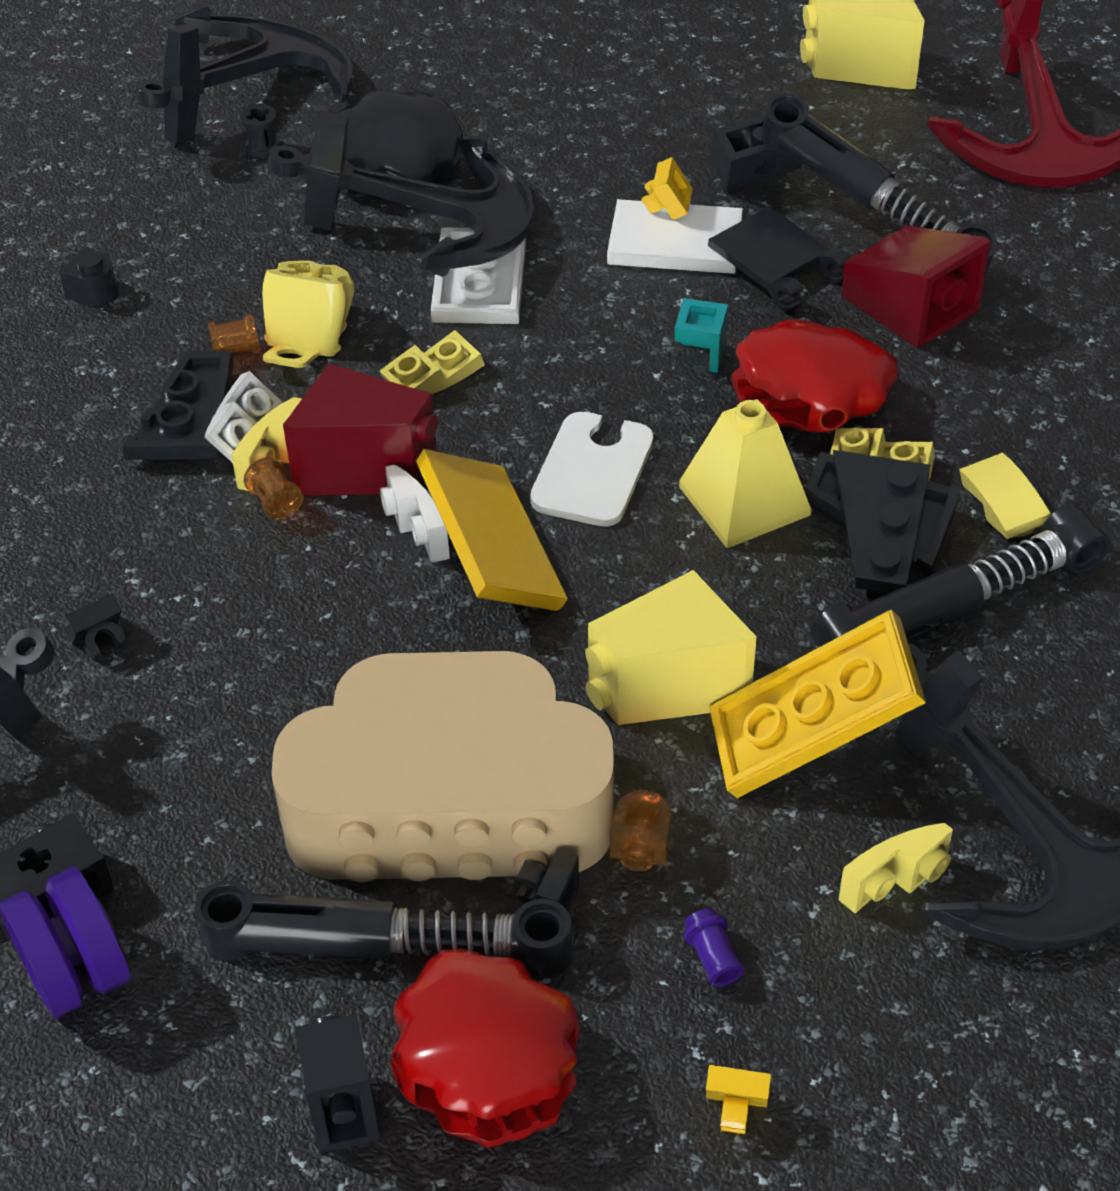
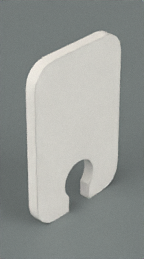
M575 412L568 415L563 421L532 487L530 494L532 507L542 514L595 526L608 527L615 525L622 519L652 449V430L641 423L624 420L620 429L621 440L614 445L601 446L595 444L591 440V436L599 431L602 424V415L589 412Z

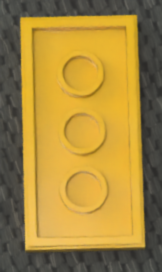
M423 449L416 463L477 598L560 611L568 598L504 467Z
M892 609L709 705L728 792L739 798L926 703L901 619Z

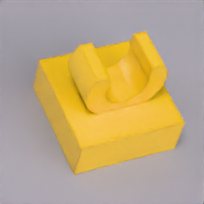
M673 157L659 162L655 178L644 186L649 195L642 197L641 201L649 213L658 212L665 207L671 218L675 220L688 214L693 188Z
M709 1065L706 1098L724 1101L720 1125L721 1131L745 1134L749 1105L767 1108L771 1074Z

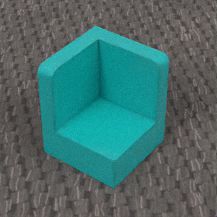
M683 298L675 325L674 341L681 342V344L710 349L709 372L718 373L726 346L728 304Z

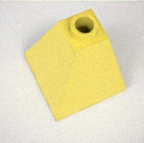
M758 399L742 401L737 407L724 411L679 480L680 489L726 548L811 515V507L779 425Z

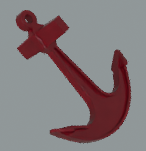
M996 0L998 6L1004 10L1001 18L1004 26L1000 50L1002 65L1005 74L1019 73L1020 70L1022 72L1032 130L1031 135L1020 143L1007 145L996 143L964 127L958 120L931 117L927 122L929 128L949 151L957 153L970 164L990 175L1017 184L1037 187L1072 186L1096 180L1120 167V128L1115 133L1105 137H1092L1081 134L1072 128L1066 120L1037 43L1042 30L1039 24V16L1043 0Z

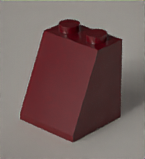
M905 226L892 235L884 237L880 242L863 252L852 256L845 262L841 296L918 349L979 311L991 241L983 236Z
M328 364L283 423L294 493L301 496L380 494V488L387 487L385 466L390 465L398 466L423 485L425 481L416 460L423 449L440 452L436 448L435 433L438 418L433 413L432 393Z

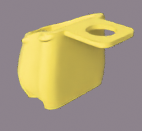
M286 261L278 263L277 269L267 270L262 291L266 330L264 339L269 346L273 347L263 355V361L294 368H303L319 355L334 356L341 349L339 338L346 329V319L354 296V283L349 273L337 265H322L313 261ZM291 353L300 355L302 357L288 359L280 357L278 355Z

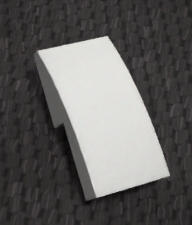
M250 371L243 373L223 399L204 437L232 462L231 455L247 432L266 414L279 406L282 401Z
M385 466L387 487L380 488L385 515L395 516L400 533L412 531L416 545H425L431 563L450 559L447 530L430 494L416 479L398 466Z

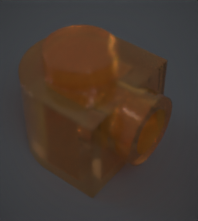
M639 790L628 793L619 800L615 808L610 831V858L620 859L624 867L634 871L649 870L653 864L666 865L670 844L671 809L668 802L662 796L655 792Z

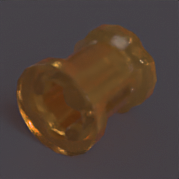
M251 313L245 314L244 319L218 325L214 321L207 322L213 351H231L233 354L250 350L253 354L260 353L256 327Z
M273 457L262 458L255 461L245 472L244 486L251 494L257 495L261 499L262 508L270 519H285L295 513L302 505L304 496L296 483L288 481L285 477L284 466L278 459Z

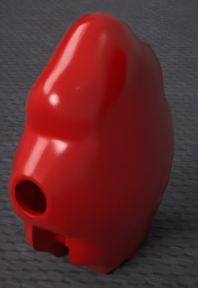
M798 319L780 321L772 327L752 330L748 337L737 345L735 352L739 359L740 368L732 373V385L737 393L739 403L758 399L775 419L779 427H792L805 432L823 433L840 428L852 418L865 417L877 412L886 401L888 391L898 379L896 359L879 345L865 339L853 330L831 328Z
M465 949L442 950L429 959L417 980L400 994L395 1004L393 1015L401 1035L390 1055L394 1079L400 1092L409 1102L416 1107L436 1114L437 1120L445 1133L475 1141L481 1146L491 1148L500 1146L507 1141L524 1139L535 1131L544 1130L556 1124L563 1102L576 1086V1077L572 1069L577 1062V1056L574 1051L579 1038V1020L569 996L532 980L530 971L525 964L514 958L486 956Z

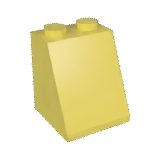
M809 0V5H804L803 22L807 30L806 39H802L800 42L801 59L803 63H808L814 78L907 90L916 89L925 20L914 0Z
M692 570L588 623V648L585 650V655L589 668V682L586 683V691L592 704L598 710L604 709L617 725L710 713L709 705L753 683L757 636Z

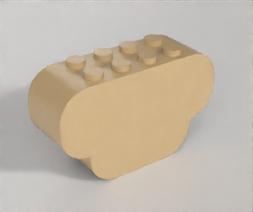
M509 651L389 653L369 657L352 666L342 676L335 690L334 706L318 707L298 715L283 728L274 745L272 782L286 849L292 861L300 869L315 877L329 880L369 882L374 879L406 878L411 881H425L430 878L462 877L468 880H481L486 877L517 876L525 860H532L549 868L557 849L579 856V872L597 863L607 852L612 842L614 758L611 732L602 718L592 710L579 704L556 701L555 684L550 673L538 661L520 653Z

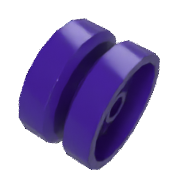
M74 865L46 879L45 894L54 915L51 918L48 917L38 898L26 890H22L0 901V915L36 991L54 1020L82 1006L83 990L74 968L79 966L90 986L103 995L131 981V975L119 946V939L101 902L93 894L87 881Z

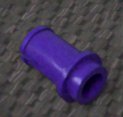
M711 908L702 909L690 915L684 922L686 930L683 936L688 945L695 947L711 986L722 987L738 980L745 970L739 962L725 932L728 927L725 917L717 915L716 911Z

